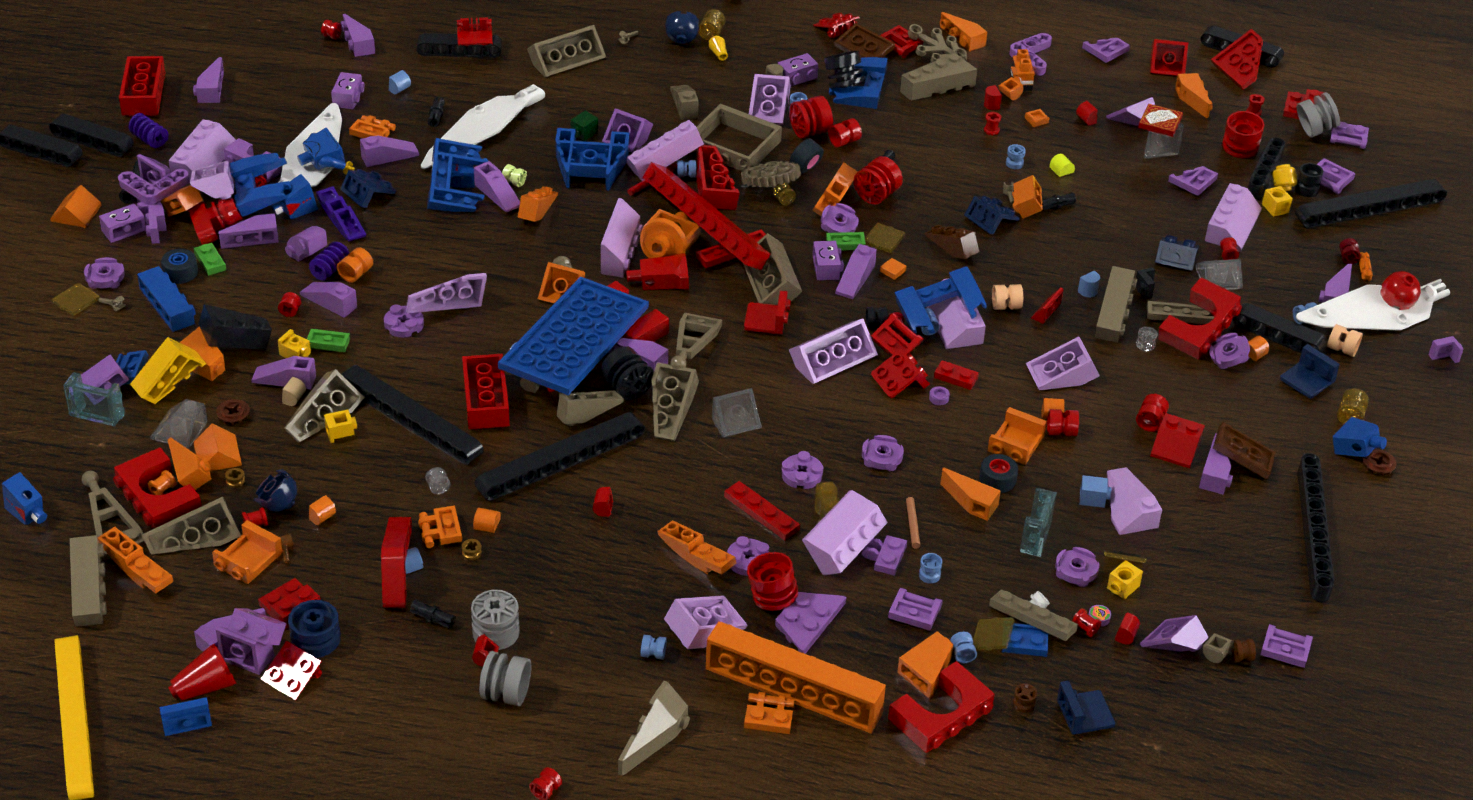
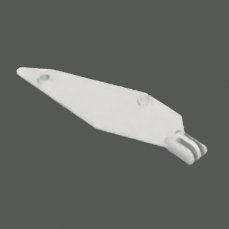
M533 84L520 90L516 95L497 96L481 105H477L468 110L441 139L476 145L500 133L524 107L542 100L545 97V92ZM433 147L427 152L421 168L427 169L432 166Z
M331 103L287 146L285 153L287 164L283 165L281 178L278 183L290 182L302 174L311 187H314L334 169L332 167L317 170L311 162L301 166L297 156L305 152L303 142L310 134L318 133L326 127L339 143L342 116L338 104Z
M1441 279L1421 286V294L1413 307L1407 310H1399L1400 307L1395 305L1391 307L1383 300L1380 293L1382 285H1365L1299 312L1296 315V319L1300 322L1323 328H1334L1338 324L1347 329L1400 331L1429 319L1433 302L1450 295V290H1444L1446 285L1441 283Z

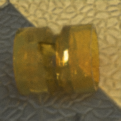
M715 9L707 11L699 25V35L708 41L713 36H718L725 24V16L722 12Z
M1356 388L1344 392L1337 412V417L1341 423L1345 424L1351 417L1363 420L1369 402L1367 394Z

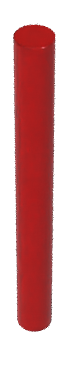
M677 161L667 166L671 172L677 170ZM643 180L629 188L627 192L632 196L651 184Z

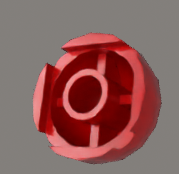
M1393 272L1381 284L1382 289L1380 293L1383 300L1391 307H1394V305L1400 307L1399 310H1407L1413 307L1421 294V285L1418 279L1409 272Z

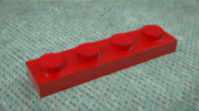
M761 229L747 235L758 242L766 234ZM721 244L696 252V258L705 268L737 258Z
M738 481L724 491L726 499L786 541L800 530L798 522L742 482Z

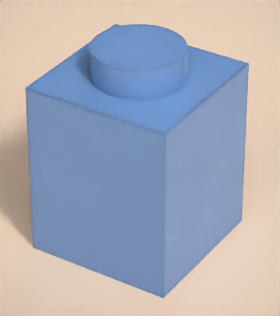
M1083 475L1079 505L1105 508L1106 499L1110 500L1111 487H1108V478Z

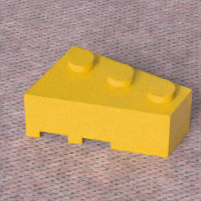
M167 337L130 385L141 398L156 404L176 388L175 384L183 378L187 380L194 369L199 365L202 368L207 363L194 349Z

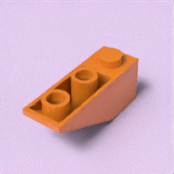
M945 12L941 13L940 28L949 35L956 37L957 42L966 50L971 52L986 46L987 31L980 25Z
M1178 74L1175 89L1179 98L1202 116L1208 118L1213 105L1212 101L1209 100L1208 91L1205 90L1203 80L1200 79L1199 74Z
M543 186L540 189H535V191L522 195L518 218L533 222L541 220L558 196V192L553 191V188Z
M942 469L940 484L968 513L988 521L999 505L1001 491L949 469Z

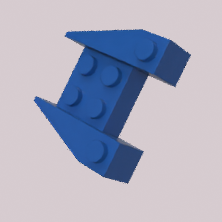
M557 128L555 139L556 158L566 188L570 186L571 176L606 178V191H609L627 163L630 150V132L612 131L610 143L576 141L575 129Z

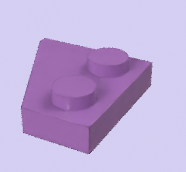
M1110 38L1108 40H1097V44H1089L1088 41H1085L1082 48L1107 63L1128 52L1130 45L1119 38Z
M1202 166L1194 170L1183 171V175L1180 176L1171 174L1168 182L1198 196L1217 180L1218 173Z

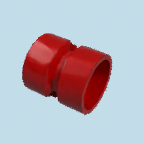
M850 118L842 121V123L830 126L828 128V136L831 143L838 148L860 140L862 131L858 121Z
M1158 394L1147 395L1136 416L1138 426L1145 431H1157L1165 413L1168 412V401Z
M1049 409L1047 418L1048 435H1060L1061 433H1064L1065 436L1078 435V410H1066L1063 413L1061 409Z

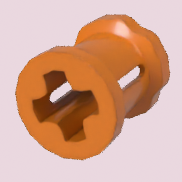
M164 470L160 477L154 481L150 480L147 484L153 495H163V492L168 488H174L177 482L169 471Z

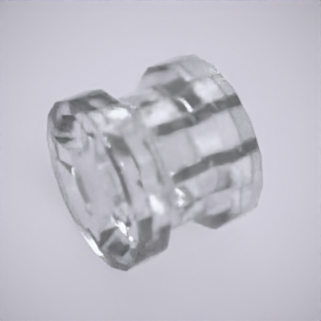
M1151 327L1140 328L1136 346L1143 351L1153 350L1156 346L1157 331Z
M432 468L426 473L425 480L432 493L442 494L449 489L450 480L446 477V472L443 468Z

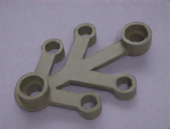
M917 24L910 25L908 30L909 38L913 40L920 39L931 45L917 46L916 54L918 56H925L929 52H945L946 54L933 53L930 61L934 62L953 53H956L965 61L967 60V52L958 47L956 37L950 35L945 42L942 30L933 28L931 37L934 39L922 33L923 29Z

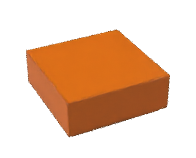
M1041 109L1025 113V119L1033 127L1049 123L1050 118Z
M893 258L880 266V272L894 280L906 272L907 269L906 265Z

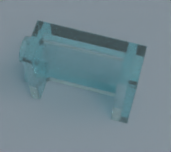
M73 372L63 385L70 416L114 427L123 418L125 409L122 404V393L118 383H114L108 390L83 384L81 374Z
M1036 488L1031 517L1026 516L1020 552L1041 557L1052 523L1057 492Z

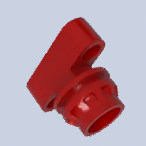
M233 197L224 200L219 199L218 204L212 201V207L207 208L203 201L188 209L202 245L219 240L218 230L226 229L228 226H233L243 220Z

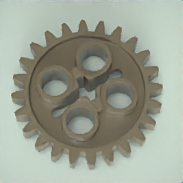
M783 161L766 162L758 166L753 165L741 172L742 183L744 185L747 184V186L752 185V187L783 185V183H790V181H795V179L801 176L800 165L794 164V162L789 163V161L784 163Z

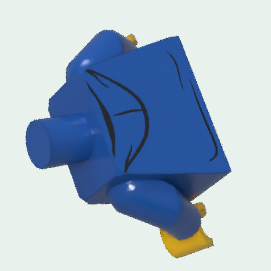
M327 127L318 133H311L303 142L305 152L297 156L301 166L311 162L317 170L334 167L343 170L345 175H347L348 170L355 171L351 161L345 163L342 147Z

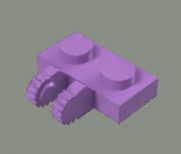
M887 535L884 543H882L880 539L873 538L866 545L867 547L862 550L863 557L876 561L875 571L895 576L907 547V540Z

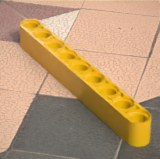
M79 636L55 639V653L68 799L82 800L93 798L94 786Z

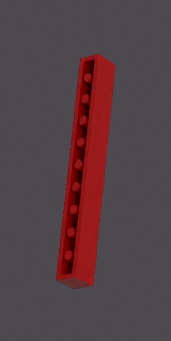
M653 162L650 163L642 177L741 262L747 266L762 270L770 256L768 251L667 167Z

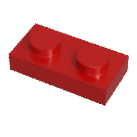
M943 360L934 372V378L969 390L973 388L979 372Z

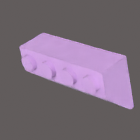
M203 119L169 159L170 172L177 169H185L188 171L190 179L192 170L224 162V148L236 139L220 123Z
M688 120L673 130L666 132L660 138L651 141L640 150L634 151L627 157V165L643 181L645 179L642 177L651 162L667 167L704 143L697 127Z
M229 161L192 170L191 186L215 199L220 197V199L224 200L232 197L231 194H234L235 181L231 175Z
M1229 184L1208 223L1205 237L1206 242L1220 246L1222 239L1232 237L1236 240V249L1241 252L1262 210V207L1248 188L1237 184Z
M622 198L617 200L601 242V274L624 277L625 271L630 268V258L633 259L634 247L638 246L639 235L643 228V224H640V215Z
M958 296L927 307L931 308L940 324L938 333L946 349L983 344L986 326L977 308L974 309L977 316L971 319Z
M863 318L789 349L795 367L812 384L878 355Z
M850 490L802 541L823 575L841 573L888 522L878 505Z

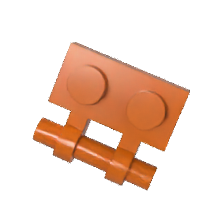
M362 115L361 120L357 119L349 128V135L363 139L377 135L388 137L390 130L394 131L396 125L390 123L389 120H379L375 116Z
M455 505L435 508L434 515L428 516L426 512L419 514L418 524L420 529H422L421 537L427 548L434 546L435 539H440L441 545L462 542ZM431 526H437V529H431Z
M759 692L758 694L749 693L748 702L757 703V706L747 705L744 728L790 734L793 710H785V707L794 708L795 699L786 698V695L781 694L778 697L766 695L765 692ZM764 704L776 705L777 708L764 707Z

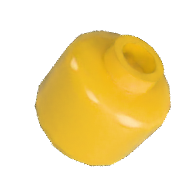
M1290 164L1276 166V169L1272 172L1274 187L1281 186L1285 191H1290L1298 182L1296 169L1291 167Z

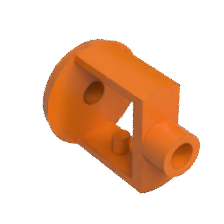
M659 209L643 226L640 234V245L648 258L686 253L698 240L701 227L691 222L690 217L684 212H677L674 215Z

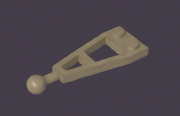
M684 313L679 322L676 356L671 359V366L675 369L686 367V359H692L717 336L722 327V320ZM684 331L703 332L704 335L701 338L685 336ZM682 346H690V348H682Z
M86 471L82 475V483L86 487H90L92 491L89 493V499L97 537L103 534L101 521L119 516L130 528L122 532L142 548L146 547L147 545L142 537L143 532L140 526L105 487L99 488L98 474L94 471ZM104 499L110 507L98 511L96 501ZM104 550L103 557L105 561L111 559V557Z

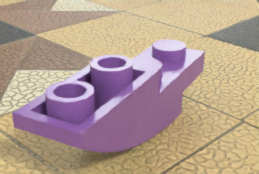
M137 198L139 202L137 207L144 215L147 224V237L151 236L152 244L160 243L159 231H167L161 201L150 205Z

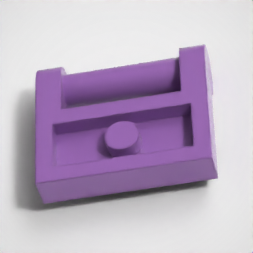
M1340 122V126L1332 127L1330 143L1339 142L1365 149L1369 128L1362 125Z
M1325 158L1317 164L1324 171L1320 184L1332 189L1336 194H1340L1342 189L1354 179V172Z
M900 588L890 608L888 618L930 631L937 614L940 612L942 600L937 598L935 600L909 593L907 589Z
M1269 624L1261 655L1305 668L1313 636H1301L1277 629L1275 625Z

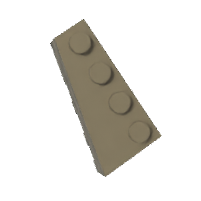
M953 53L903 74L900 92L912 101L930 97L932 93L943 94L946 93V90L953 88L957 91L967 85L969 88L975 87L977 69L959 55Z
M1112 266L1096 326L1095 338L1118 343L1119 336L1124 335L1126 324H1123V322L1128 320L1130 309H1127V307L1132 304L1134 294L1131 293L1132 290L1136 289L1137 279L1134 278L1135 270Z
M97 535L70 538L72 617L75 627L103 624V615H107L106 602L103 601V595H106L105 582H103V576H105L103 562L104 546L103 543L99 544Z

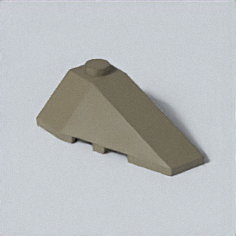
M336 369L329 371L314 386L284 429L299 443L325 428L324 414L347 409L351 413L365 397Z
M224 497L218 498L142 534L151 555L221 546L241 536Z
M663 681L651 698L649 704L652 707L647 717L642 715L639 720L640 724L637 729V735H631L618 759V775H625L676 738L682 729L685 730L690 721L688 705L667 681Z

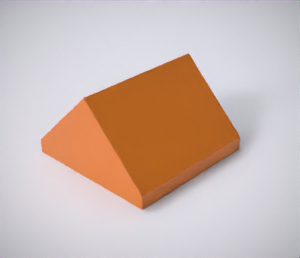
M80 185L65 197L50 220L51 222L86 228L102 204L86 188Z
M548 262L538 299L554 304L580 276L585 278V272Z
M212 423L194 441L195 453L199 458L205 459L211 467L209 471L242 466L235 434Z

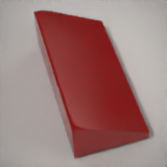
M1060 287L1048 297L1031 319L1042 324L1045 323L1061 304L1063 288Z

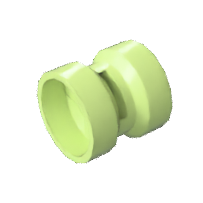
M507 164L502 171L507 182H512L514 186L521 187L526 180L527 172L521 168L516 169L515 166Z

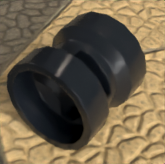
M886 306L879 307L878 309L866 307L867 326H874L875 324L881 326L888 319Z

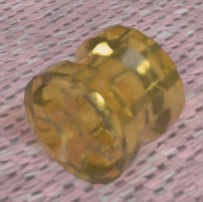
M788 183L778 184L773 190L774 196L783 206L790 205L796 198L795 191L791 189Z

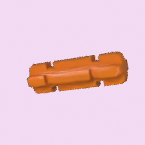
M1361 252L1359 265L1362 280L1371 281L1373 273L1369 253Z

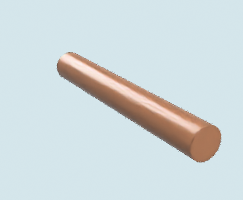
M908 497L906 505L912 547L918 549L921 545L915 501L913 497Z

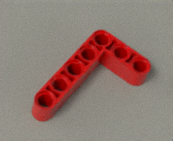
M389 517L381 548L383 608H406L405 562L412 533L411 517Z

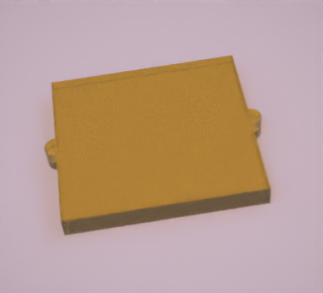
M877 223L865 238L866 245L875 247V249L892 253L905 236V232L894 229L892 226L888 227Z
M77 283L54 297L52 302L59 306L61 310H65L74 316L98 301L100 296L91 291V288H86L82 284Z
M1110 551L1104 552L1106 557L1146 563L1147 559Z
M995 617L994 619H979L973 639V645L976 650L1007 649L1015 621L1014 618Z

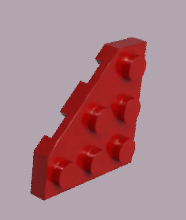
M1250 29L1211 59L1212 64L1242 90L1246 89L1257 80L1263 46L1262 37Z

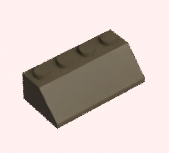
M595 25L535 43L527 48L534 67L544 77L606 58Z
M767 233L757 242L770 253L762 270L747 266L744 263L743 265L758 303L778 305L780 291H788L787 299L792 301L802 292V289L783 244Z

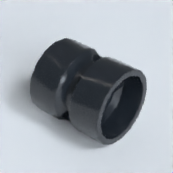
M1314 163L1302 164L1298 174L1299 179L1295 186L1296 192L1304 197L1316 196L1319 192L1324 172L1323 168Z

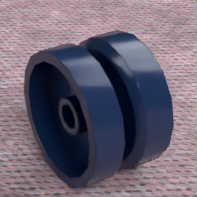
M308 600L298 604L290 612L288 625L291 644L315 658L328 655L337 648L340 643L341 633L338 612L333 605L322 600Z

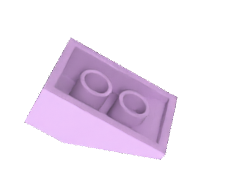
M755 74L749 114L776 125H783L789 103L790 77Z
M1080 337L1026 363L1039 391L1079 386L1099 377Z
M725 596L675 599L664 618L670 629L687 649L705 648L707 646V638L718 621L730 624L741 630L746 629L748 626Z

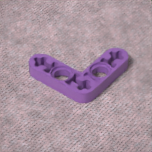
M1040 33L1011 44L1009 54L1013 58V56L1017 55L1018 49H1027L1034 69V75H1044L1047 64L1035 53L1049 48L1052 36L1047 33Z
M177 169L153 184L129 171L123 172L118 176L122 189L150 205L161 201L190 182L188 171L185 169Z

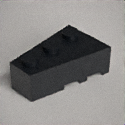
M207 304L203 306L198 323L208 346L266 350L272 328L265 318Z

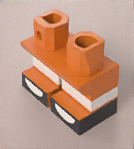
M1018 49L1017 55L1013 56L1015 67H1011L1010 74L1012 78L1023 85V91H1032L1035 73L1027 49Z

